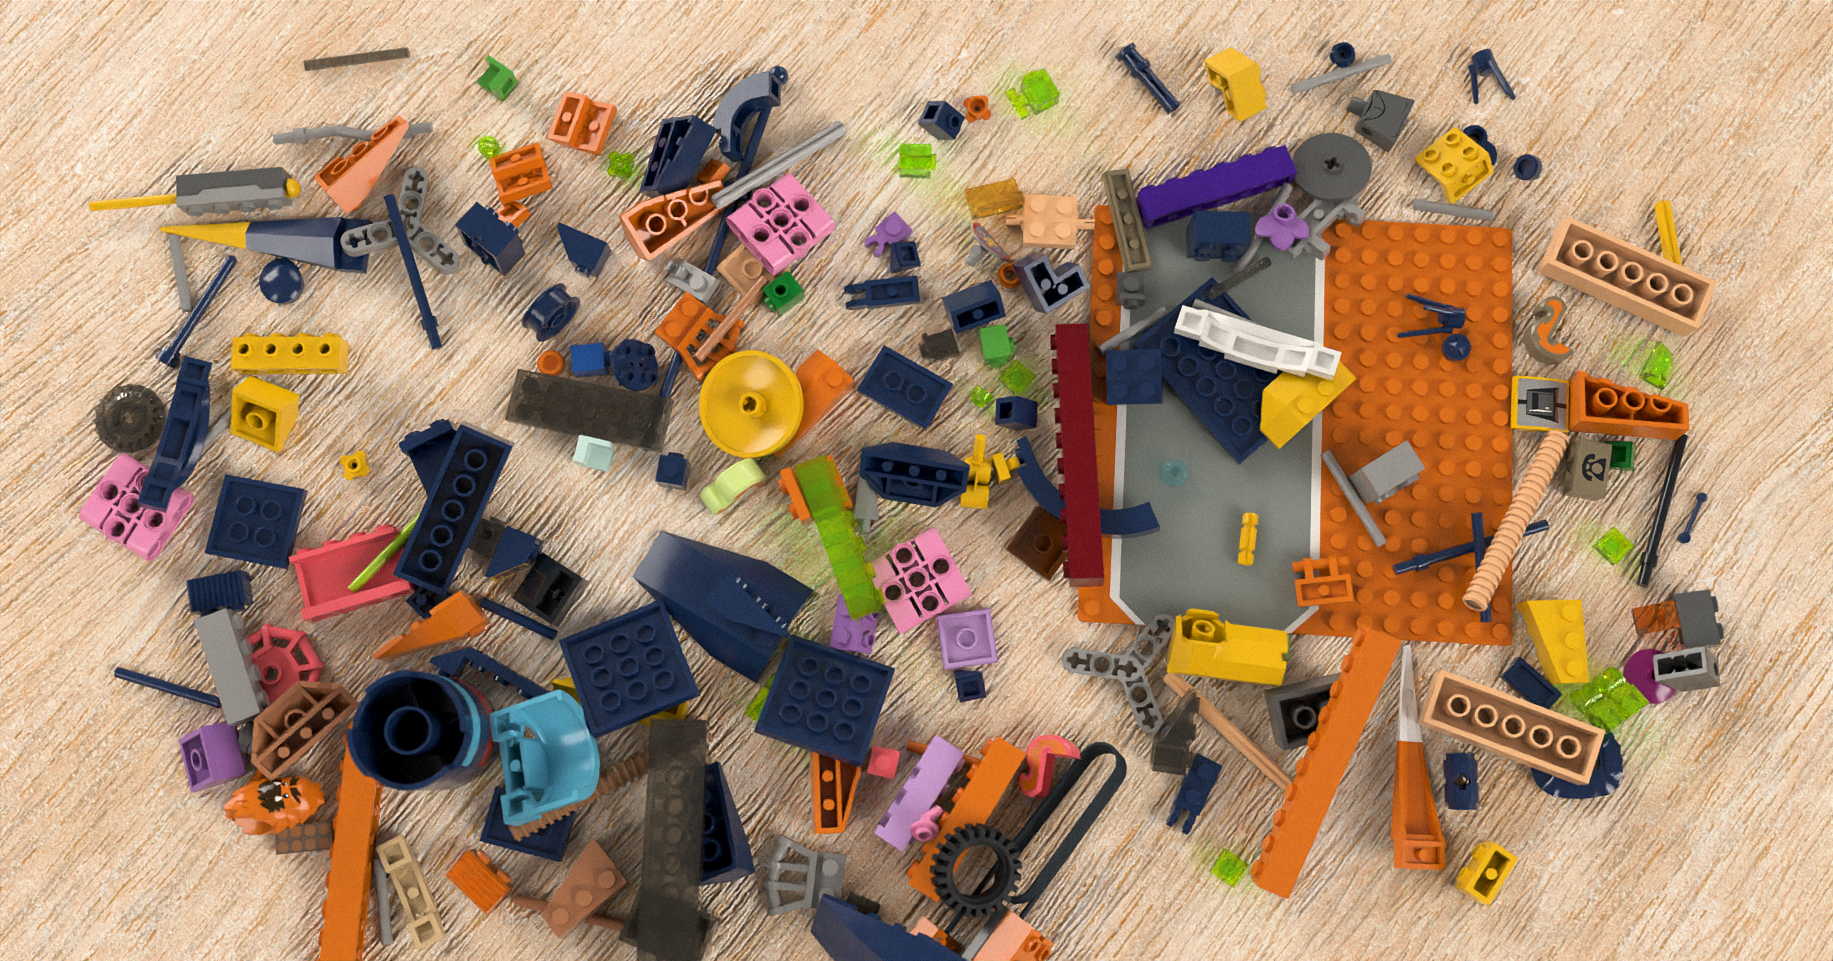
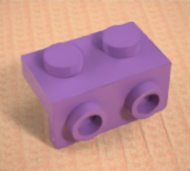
M839 594L830 647L870 655L875 644V629L880 615V602L863 596Z

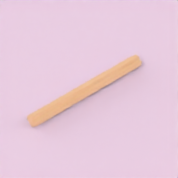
M1167 673L1163 677V681L1277 786L1282 790H1286L1287 786L1293 783L1294 779L1179 674Z

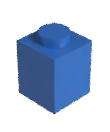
M603 343L572 345V372L577 378L609 375L611 350L607 351Z

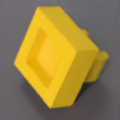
M1002 452L991 457V464L999 485L1008 483L1011 479L1010 473L1017 471V468L1021 467L1018 457L1005 460Z

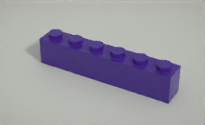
M1286 145L1278 148L1270 146L1256 155L1245 154L1238 158L1237 161L1230 163L1223 161L1205 171L1198 169L1190 173L1189 176L1180 179L1179 177H1173L1158 186L1153 184L1145 186L1138 192L1136 200L1140 216L1146 230L1194 215L1195 211H1207L1282 187L1284 183L1291 184L1297 171Z

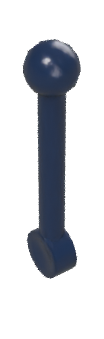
M1703 492L1697 494V503L1684 533L1678 535V541L1682 544L1690 541L1689 533L1702 503L1708 499L1707 494Z

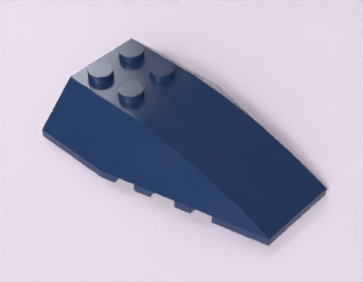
M661 531L632 577L656 601H663L667 612L710 656L757 684L770 664V658L783 637L729 622L705 598L728 575L734 580L740 577L750 587L746 592L753 599L759 596L769 606L766 612L773 619L778 615L790 626L797 613H801L814 590L768 562Z
M826 893L821 896L810 930L834 961H968L928 935L920 932L917 935L906 932V926L896 922L891 926L880 921L879 915L872 912L868 916L858 912L857 906Z

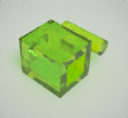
M1045 68L1038 72L1036 70L1030 71L1023 77L1020 88L1021 95H1018L1014 88L1009 89L1005 93L1021 120L1030 115L1026 108L1028 105H1030L1034 114L1038 115L1058 104L1060 96L1058 89Z
M900 143L899 177L930 179L931 170H936V154H931L932 145Z

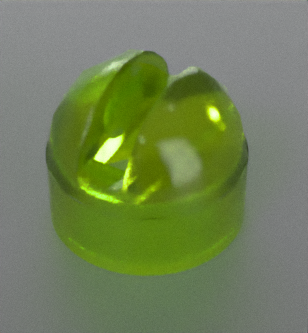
M483 136L478 142V150L483 157L489 159L499 154L500 144L492 136ZM485 143L494 144V147H491V146H488V145H484V144H485Z
M976 385L971 393V400L978 407L987 406L994 398L992 394L979 385Z

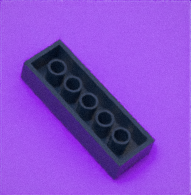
M466 421L460 424L395 568L394 576L446 596L514 447V442Z

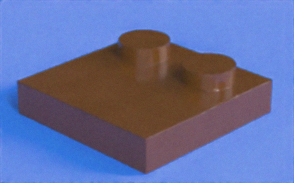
M1037 505L1008 543L1005 550L1043 579L1050 581L1067 557V552H1062L1061 535H1066V526H1061L1057 519Z

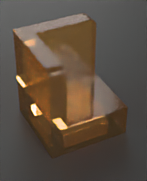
M1674 600L1631 609L1637 635L1680 627Z

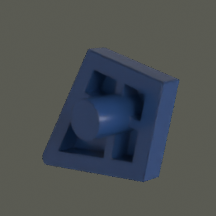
M420 586L406 602L425 619L432 616L429 612L431 609L453 594L448 592L446 596H443Z

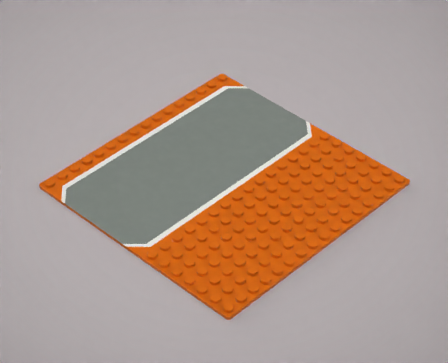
M1106 205L1096 206L1094 210L1095 225L1093 231L1089 352L1100 509L1117 510L1150 502L1159 523L1160 531L1135 538H1102L1103 586L1079 587L1078 620L1081 622L1147 626L1156 615L1168 614L1175 621L1176 616L1181 614V617L1186 615L1187 610L1194 608L1216 612L1219 615L1218 620L1222 623L1227 620L1231 624L1281 630L1289 634L1353 637L1362 624H1366L1406 641L1493 646L1511 645L1512 559L1509 561V565L1505 569L1498 587L1494 590V595L1491 597L1492 622H1480L1479 611L1469 608L1462 599L1466 594V590L1470 587L1473 576L1476 574L1474 552L1429 565L1428 569L1419 572L1413 570L1395 575L1392 566L1411 560L1412 556L1424 553L1428 555L1473 541L1471 513L1482 512L1484 537L1494 535L1498 532V527L1501 525L1502 519L1505 518V514L1512 504V231L1508 228L1364 220L1358 227H1355L1345 219H1336L1321 233V239L1330 245V253L1322 261L1311 253L1307 255L1303 251L1292 260L1272 246L1270 237H1264L1243 275H1238L1233 269L1239 259L1234 262H1222L1221 259L1210 258L1209 261L1199 262L1195 261L1194 258H1187V226L1193 215L1146 230L1142 221L1153 267L1147 271L1135 272L1144 273L1146 301L1138 309L1128 310L1124 309L1123 306L1116 305L1117 273L1125 271L1110 208ZM1249 214L1250 240L1255 233L1258 220L1264 217L1265 214ZM1211 277L1218 282L1253 322L1273 330L1320 343L1326 348L1342 352L1339 361L1356 377L1345 390L1279 450L1268 439L1240 465L1234 461L1164 381L1163 404L1107 405L1106 354L1102 356L1097 350L1099 345L1160 308L1165 307L1168 313L1171 312ZM1407 294L1465 309L1463 327L1461 329L1453 328L1452 334L1437 333L1414 337H1397V334L1402 332L1443 326L1438 323V313L1424 310L1423 306L1425 304L1407 299ZM1153 326L1113 350H1135L1132 344ZM1453 334L1465 336L1471 344L1469 355L1459 362L1447 360L1441 350L1444 340ZM1408 441L1425 466V469L1418 473L1420 476L1418 480L1400 491L1397 490V493L1377 505L1374 501L1365 505L1387 541L1385 544L1377 547L1320 455L1330 449L1348 478L1367 464L1403 442ZM1247 512L1258 514V525L1255 526L1257 529L1255 550L1252 551L1254 561L1251 566L1240 565L1237 562L1238 553L1241 552L1239 550L1241 528L1244 527L1242 517ZM1335 554L1336 557L1348 556L1349 567L1338 568L1339 575L1350 574L1354 602L1298 608L1294 580L1305 579V573H1293L1292 562L1303 561V558L1311 557L1312 560L1328 558V555ZM1329 569L1313 570L1314 578L1330 576ZM1157 620L1156 624L1167 627L1168 620Z

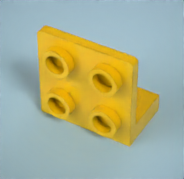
M1457 127L1452 128L1414 158L1420 167L1441 184L1444 197L1451 204L1455 203L1494 173L1489 153Z

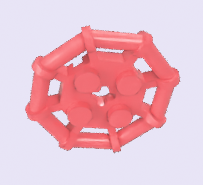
M267 623L263 624L261 629L246 638L252 646L263 640L264 646L251 654L253 663L258 666L262 678L259 681L262 690L266 691L272 704L295 683L302 681V673L305 671H310L308 681L319 682L322 669L325 668V662H321L305 631L284 629ZM274 637L291 642L285 649L273 646L272 639ZM298 646L309 664H300L294 654ZM270 667L278 670L275 681L273 679L267 680L266 678L269 675L268 669Z

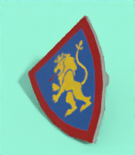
M975 222L971 225L972 233L980 244L971 247L972 254L966 259V262L971 267H974L988 252L1005 262H1013V259L980 223Z

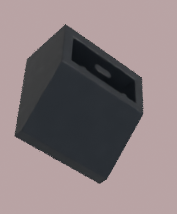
M542 552L512 598L551 625L559 627L589 581Z

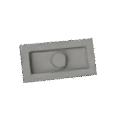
M681 258L678 259L676 264L669 260L664 268L670 273L666 278L668 283L684 292L688 291L705 304L708 303L720 284L718 279Z

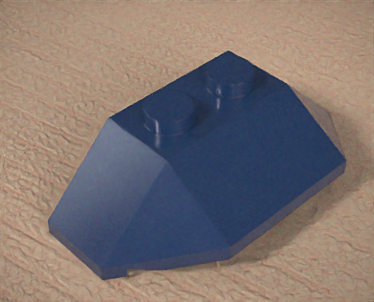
M889 442L862 448L859 475L883 499L938 507L966 492L970 465L945 450Z

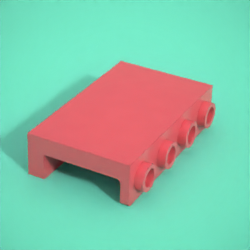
M386 524L377 527L376 532L366 534V532L354 533L349 536L350 539L342 542L339 540L327 541L323 543L321 548L314 550L312 547L303 548L296 551L297 555L289 557V562L295 565L305 609H301L303 620L313 623L414 593L417 590L416 584L393 575L406 543L357 593L352 592L348 588L352 581L384 550L402 529L392 526V524Z

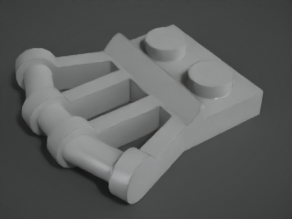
M780 834L777 839L779 843L770 860H767L766 868H769L768 878L764 880V888H766L771 907L768 909L769 915L775 916L799 908L818 909L821 896L824 893L841 900L846 854L810 850ZM788 848H792L809 858L808 865L781 861ZM780 869L807 872L806 885L778 881ZM778 889L805 892L803 900L781 905Z

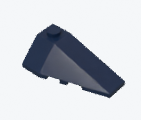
M717 761L694 770L691 794L693 814L692 823H689L688 833H691L689 849H686L685 857L690 886L697 887L732 882L755 873L750 845L721 763Z

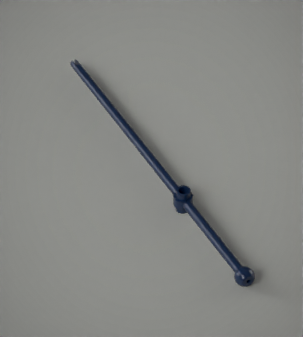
M774 66L769 70L781 81V86L787 82L788 72L785 68ZM772 107L760 110L736 180L732 182L725 181L723 184L724 188L749 174ZM752 190L725 208L703 270L713 276L729 231L726 218L736 211L738 203L742 201L747 203L750 200ZM674 351L641 443V448L644 451H649L653 445L683 360L676 351Z

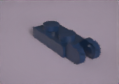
M916 275L865 281V283L844 286L845 294L853 295L866 292V299L846 302L847 310L920 304Z
M1196 753L1175 796L1174 806L1168 816L1166 825L1172 827L1178 819L1181 808L1190 813L1183 823L1181 832L1186 835L1189 834L1196 821V817L1200 815L1222 765Z

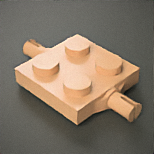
M1025 194L1024 209L1021 215H1005V225L1020 226L1023 234L1022 247L1074 250L1078 229L1094 231L1095 219H1079L1077 197Z

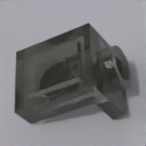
M952 329L929 336L927 333L921 334L922 342L918 343L922 359L927 357L929 365L960 355Z

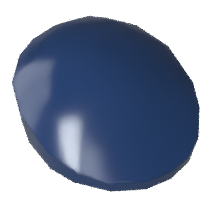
M278 258L269 262L263 268L259 277L261 292L266 299L274 303L284 305L293 303L303 293L304 280L301 271L294 262L288 259Z

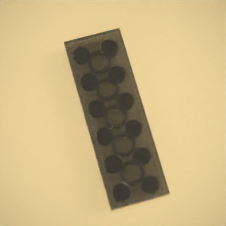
M518 369L505 420L510 423L574 436L583 435L614 444L662 453L674 401L670 398Z

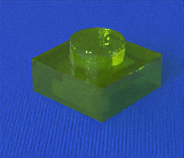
M1016 359L999 376L998 381L1015 396H1020L1035 380L1036 376Z
M1612 527L1592 547L1613 566L1634 545L1616 527Z
M1223 848L1209 872L1234 888L1249 864L1226 848Z

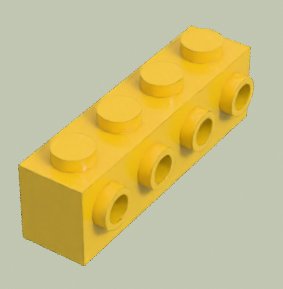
M245 333L243 337H233L231 369L241 375L347 374L349 343L336 333H324L323 337H313L309 333H297L296 337H287L281 333H271L269 337Z

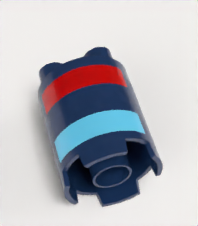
M403 670L392 672L372 682L363 690L366 695L356 711L352 728L346 730L348 749L353 762L360 772L382 785L402 791L449 790L461 787L483 773L488 765L498 757L500 752L499 742L492 741L489 714L495 712V709L486 695L470 682L420 671Z

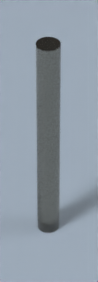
M408 47L313 59L304 61V67L306 71L410 58V52Z

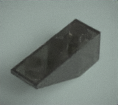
M1192 688L1187 690L1153 737L1149 762L1152 771L1186 775V768H1191L1193 754L1192 751H1189L1190 740L1194 741L1196 737V724H1193L1194 713L1198 714L1200 708V697H1196L1197 693Z

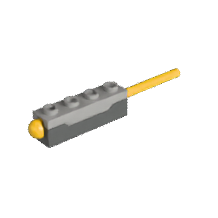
M283 167L177 175L176 193L90 201L89 208L94 212L177 204V207L187 215L194 217L203 216L204 213L209 212L229 214L233 210L255 212L257 208L280 210L283 206H292V198L300 194L301 186L297 180L291 178V175Z

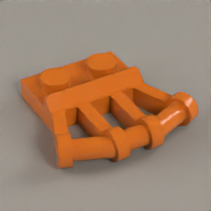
M686 291L653 334L681 355L695 380L700 382L718 362L730 353L733 354L735 352L740 329L744 328L745 322L738 319L729 329L727 339L723 337L717 343L721 346L718 352L715 354L711 351L706 357L710 361L699 367L688 352V345L698 350L703 345L695 339L699 331L701 330L708 337L714 331L706 322L711 320L721 323L726 316L714 313L709 307Z

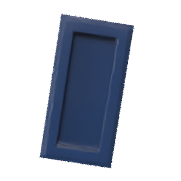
M1517 657L1500 676L1527 702L1546 709H1550L1562 695L1558 689L1522 657Z

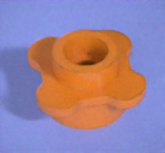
M973 96L964 100L963 106L967 110L966 120L973 123L978 119L988 120L991 117L986 96Z

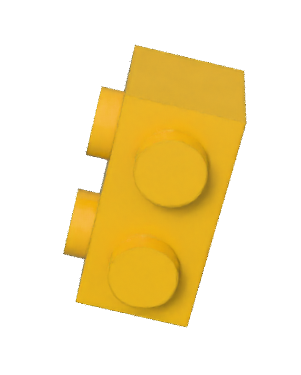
M1483 841L1478 843L1472 850V860L1467 867L1464 866L1459 871L1456 877L1458 882L1454 888L1476 903L1489 906L1518 858L1495 842Z

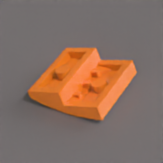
M564 91L547 139L575 150L601 156L617 108L613 104L593 101L587 95Z
M539 142L489 158L499 198L503 205L553 189Z

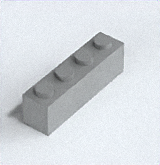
M225 608L194 620L227 724L240 726L254 720L270 706V699L266 691L262 690L259 681L262 678L258 666L253 663L251 657L253 648L247 638L245 639L242 630L244 628L242 616L235 610Z

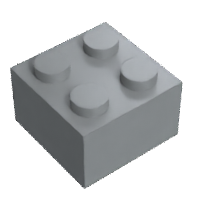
M1405 441L1349 476L1348 480L1365 505L1371 501H1374L1377 505L1397 493V490L1400 491L1420 478L1418 473L1425 469V466L1409 442Z

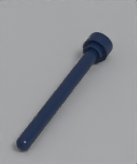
M227 256L170 346H166L164 350L160 349L155 357L157 360L173 369L177 367L181 355L179 351L237 263L235 256Z

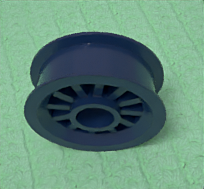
M556 284L544 291L531 304L522 319V326L526 329L531 328L536 333V339L539 342L547 341L558 334L572 320L579 309L580 299L578 297H571L566 292L564 284Z

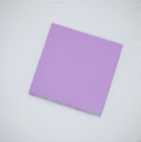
M990 608L936 616L944 670L998 663Z

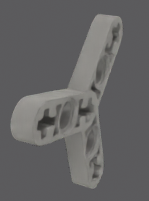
M420 167L409 168L404 175L398 208L404 226L406 216L410 218L411 229H408L407 237L411 249L439 272L447 275L453 274L460 265L458 253L421 224L429 188L428 174ZM416 176H420L421 181L418 182L417 192L413 191L412 180ZM407 199H416L419 202V206L414 210H409L404 207V202ZM391 219L348 230L341 237L343 251L352 257L399 245ZM377 230H384L388 236L384 241L379 242L373 239V233ZM365 234L368 235L369 245H366ZM355 238V241L358 242L357 248L349 245L350 239ZM423 239H430L434 242V247L426 251L419 247V243ZM439 249L440 255L445 259L452 257V265L448 263L442 265V258L437 254Z
M1168 614L1156 615L1124 655L1072 648L1064 653L1062 664L1067 671L1072 673L1120 680L1137 725L1144 732L1154 733L1160 729L1163 720L1144 670L1171 637L1175 621ZM1166 619L1168 620L1167 627L1169 631H1162L1157 636L1162 639L1160 644H1158L1154 637L1146 633L1149 629L1152 634L1155 633L1158 629L1156 621H1164ZM1144 639L1151 641L1154 646L1152 653L1147 656L1142 655L1138 650L1139 642ZM1073 653H1078V658L1087 660L1086 654H1091L1092 657L1089 662L1090 671H1084L1086 665L1077 664L1076 669L1071 668V663L1067 662V657H1072ZM1098 657H1105L1109 661V669L1104 673L1097 672L1094 668V661ZM1113 658L1119 659L1117 665H1127L1128 661H1131L1132 666L1136 667V673L1133 672L1130 674V677H1127L1125 671L1116 670L1117 676L1111 675L1114 669ZM1139 686L1143 687L1147 692L1145 701L1141 703L1135 702L1131 696L1132 690ZM1150 702L1152 703L1153 707L1147 709L1151 716L1157 717V720L1153 722V728L1142 724V721L1146 719L1144 711L1141 710L1137 713L1136 707H1143Z

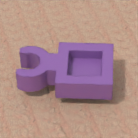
M894 211L875 227L878 235L868 237L865 241V247L868 248L871 244H877L879 248L875 250L874 256L875 258L880 257L887 244L891 247L893 242H902L912 233V229Z

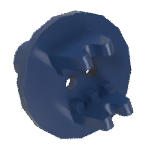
M627 339L614 347L611 353L610 365L619 386H624L628 390L637 392L646 390L657 383L658 364L655 357V349L651 344H645L636 339Z

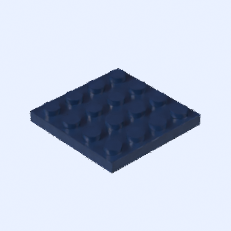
M662 600L559 640L594 739L700 696Z
M791 634L754 733L862 768L895 668Z

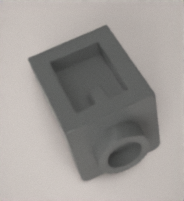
M1118 272L1116 305L1123 306L1124 309L1128 310L1138 309L1139 306H1143L1146 301L1144 273Z

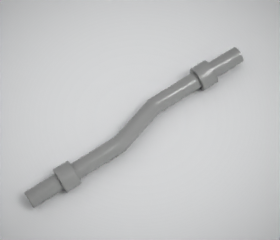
M407 122L410 126L402 139L413 138V135L433 132L432 123L410 124V122ZM340 125L307 130L303 127L293 129V132L273 135V141L275 145L292 142L303 144L308 143V140L342 136L369 142L372 140L371 136L376 130L367 131Z

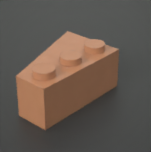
M593 837L541 916L555 935L560 939H564L631 884L600 843Z

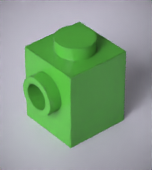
M1006 324L980 328L978 337L984 366L990 365L992 368L1005 366L1006 362L1011 359V353L1015 352L1013 337H1008Z

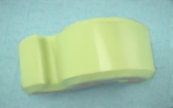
M744 459L726 469L717 477L713 484L705 487L700 493V498L712 515H719L726 511L749 489L762 486L766 482V475L755 459Z

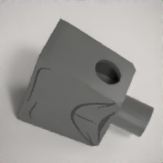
M1373 90L1367 101L1352 96L1346 111L1359 116L1354 127L1357 133L1384 151L1389 152L1395 145L1415 100L1380 90Z
M1706 646L1653 655L1655 682L1682 692L1718 687L1721 684L1718 659Z

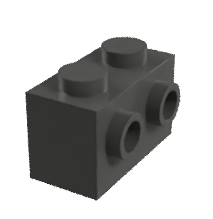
M1710 589L1674 594L1671 597L1681 650L1702 646L1710 648L1720 645V640L1724 639L1722 624L1716 622L1715 612H1718V602L1715 596H1711Z

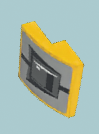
M1513 376L1511 429L1527 432L1556 430L1567 434L1569 381L1533 376Z

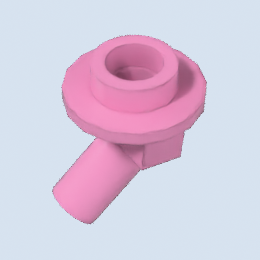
M936 805L921 815L919 821L911 825L910 832L914 838L926 842L938 835V826L933 821L943 815L941 807Z

